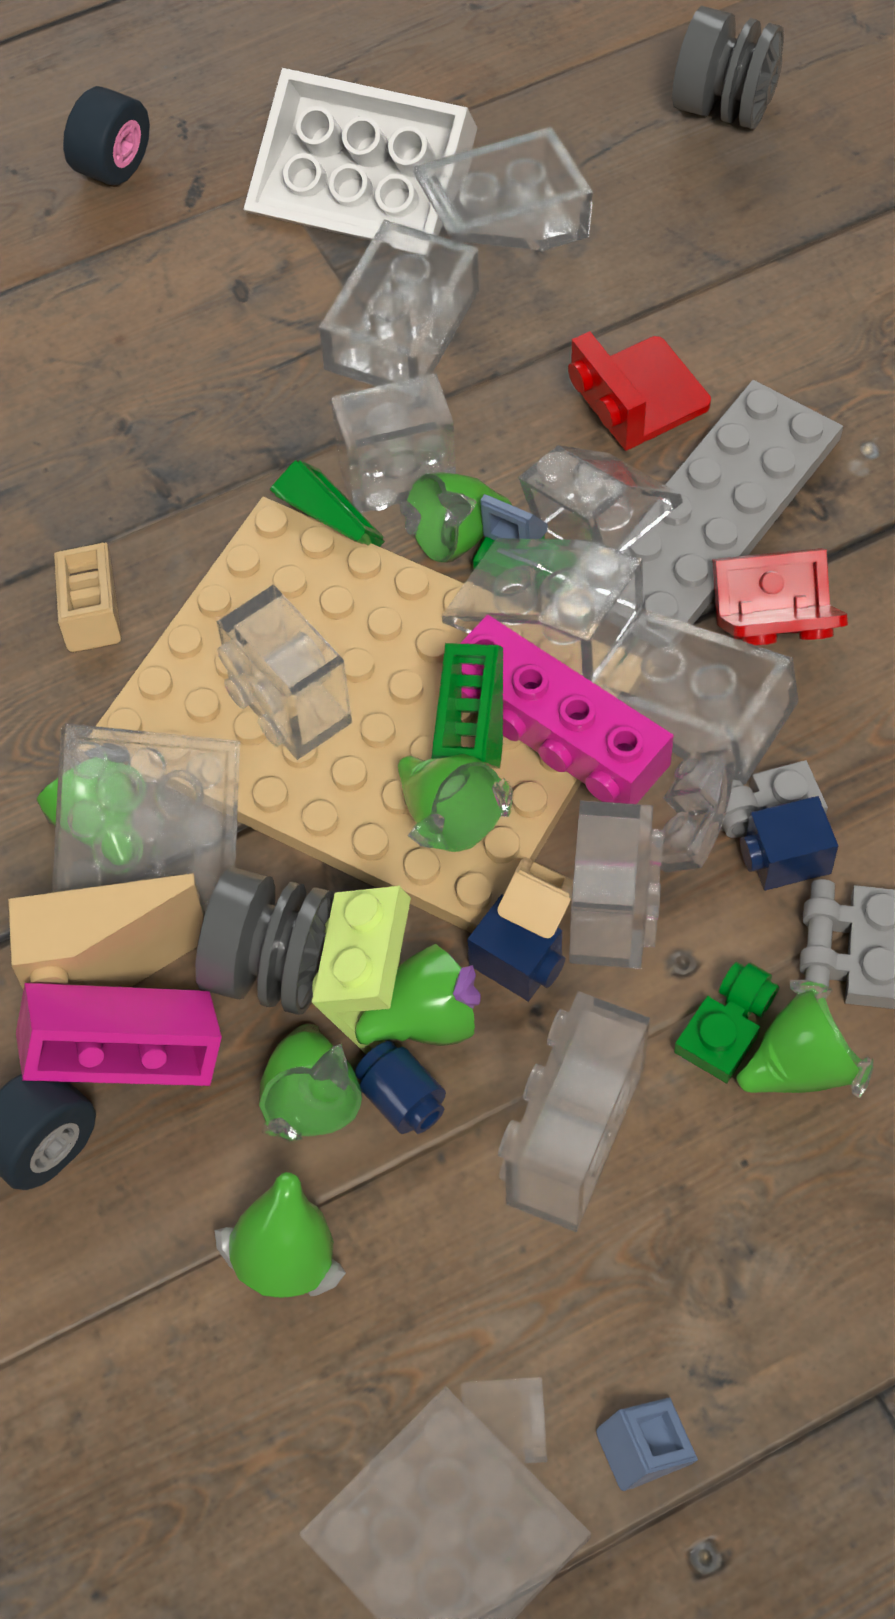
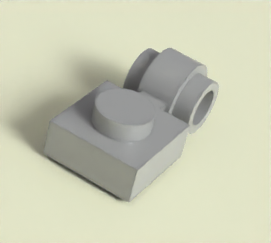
M807 760L752 774L750 787L744 786L740 780L725 781L712 789L710 792L712 800L708 805L717 828L725 831L726 835L730 838L747 835L750 813L815 796H819L825 813H827L828 809Z

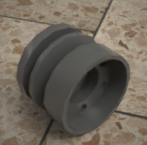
M700 6L688 26L678 57L673 81V107L707 117L716 105L718 98L721 97L722 121L733 123L739 114L741 126L756 129L774 96L782 68L784 27L768 23L761 33L760 21L750 18L743 26L738 38H735L736 21L734 14Z
M229 867L221 875L211 895L202 923L195 963L196 982L199 989L234 999H244L257 978V997L260 1005L275 1007L281 999L285 1012L297 1015L304 1014L313 999L312 984L319 970L326 935L325 923L330 918L334 899L333 891L313 888L307 895L304 884L290 882L282 891L275 905L273 877Z

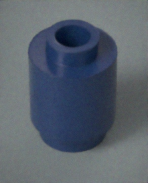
M386 1041L368 1052L358 1064L355 1075L361 1081L362 1093L400 1134L413 1130L417 1134L423 1133L431 1128L444 1113V1107L441 1104L446 1096L445 1089L407 1048H397L392 1041Z

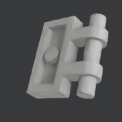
M826 879L813 881L811 883V897L804 903L803 923L808 926L807 947L800 954V972L805 975L804 992L813 991L814 994L825 997L829 994V980L846 981L845 1004L895 1009V890L854 885L851 895V906H845L834 901V882ZM833 931L849 933L848 955L838 954L831 949Z

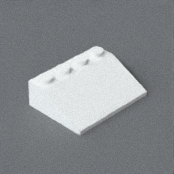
M282 68L243 210L246 213L430 254L464 178L477 126L467 107Z

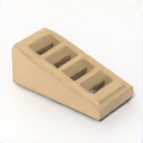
M99 543L54 553L58 623L67 649L70 652H78L119 643L121 641L120 621L108 544ZM98 568V571L70 576V574Z
M527 857L525 859L522 858L498 906V914L543 938H551L572 899L575 886L574 880Z

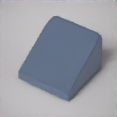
M486 494L481 498L483 535L531 555L547 532L548 524L529 512Z
M670 1397L618 1410L601 1424L596 1431L616 1482L622 1491L646 1484L689 1466L698 1460Z

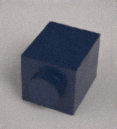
M819 796L751 812L747 835L740 839L744 863L749 872L757 870L764 891L832 874L839 847Z
M501 894L467 939L469 966L473 965V968L529 1002L541 985L549 988L554 983L564 966L566 958L562 955L563 930L557 927L551 938H543L501 917L498 914V906L504 896Z

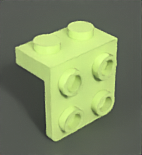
M400 886L337 892L334 894L330 918L325 923L326 935L319 970L313 979L312 1003L365 1054L377 1045L385 1042V1040L368 1045L360 1044L356 1039L355 1029L364 1011L390 1009L411 900V897Z

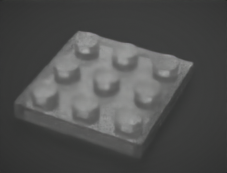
M65 724L62 726L52 893L194 873L204 912H206L211 895L221 875L229 867L235 868L240 741L77 724Z
M446 1386L299 1533L306 1544L376 1619H515L591 1539V1532Z

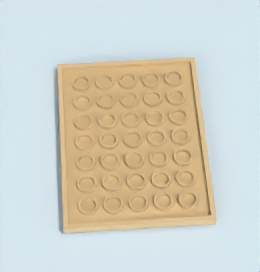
M262 497L87 737L89 748L102 747V744H114L125 747L129 758L128 762L123 763L124 767L376 888L400 886L411 897V905L472 933L500 895L505 894L521 859L527 857L535 861L580 786L581 781L566 771L558 772L549 767L541 759L538 752L520 740L511 741L503 736L500 769H493L499 776L497 789L503 814L493 830L473 848L460 852L443 850L423 836L405 803L398 772V763L407 756H413L425 761L432 757L445 643L460 644L488 614L627 705L646 675L647 662L372 543L366 545L353 541L312 517ZM461 712V722L477 723L478 713ZM461 736V747H474L476 737Z

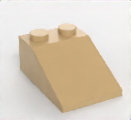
M194 873L8 899L12 968L22 989H24L25 983L132 987L198 947L205 912Z

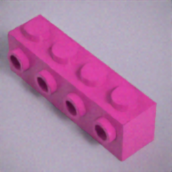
M487 614L460 643L499 645L503 647V736L511 741L520 740L538 752L541 759L549 767L558 772L566 771L583 782L590 793L598 800L607 804L613 802L629 813L671 765L674 738L672 733ZM462 664V675L483 676L484 665ZM462 688V698L480 699L481 689Z

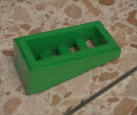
M294 460L270 488V491L276 497L353 541L366 545L372 543L379 547L385 542L383 540L384 536L322 471L301 460Z
M445 643L431 759L466 754L479 759L493 769H500L503 748V647L499 645ZM462 664L484 665L483 676L462 675ZM462 688L481 689L480 699L462 698ZM461 712L478 713L477 723L461 722ZM461 736L476 737L475 746L461 747Z

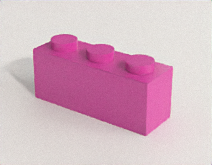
M25 983L16 1028L22 1080L210 1086L222 1038L210 991Z

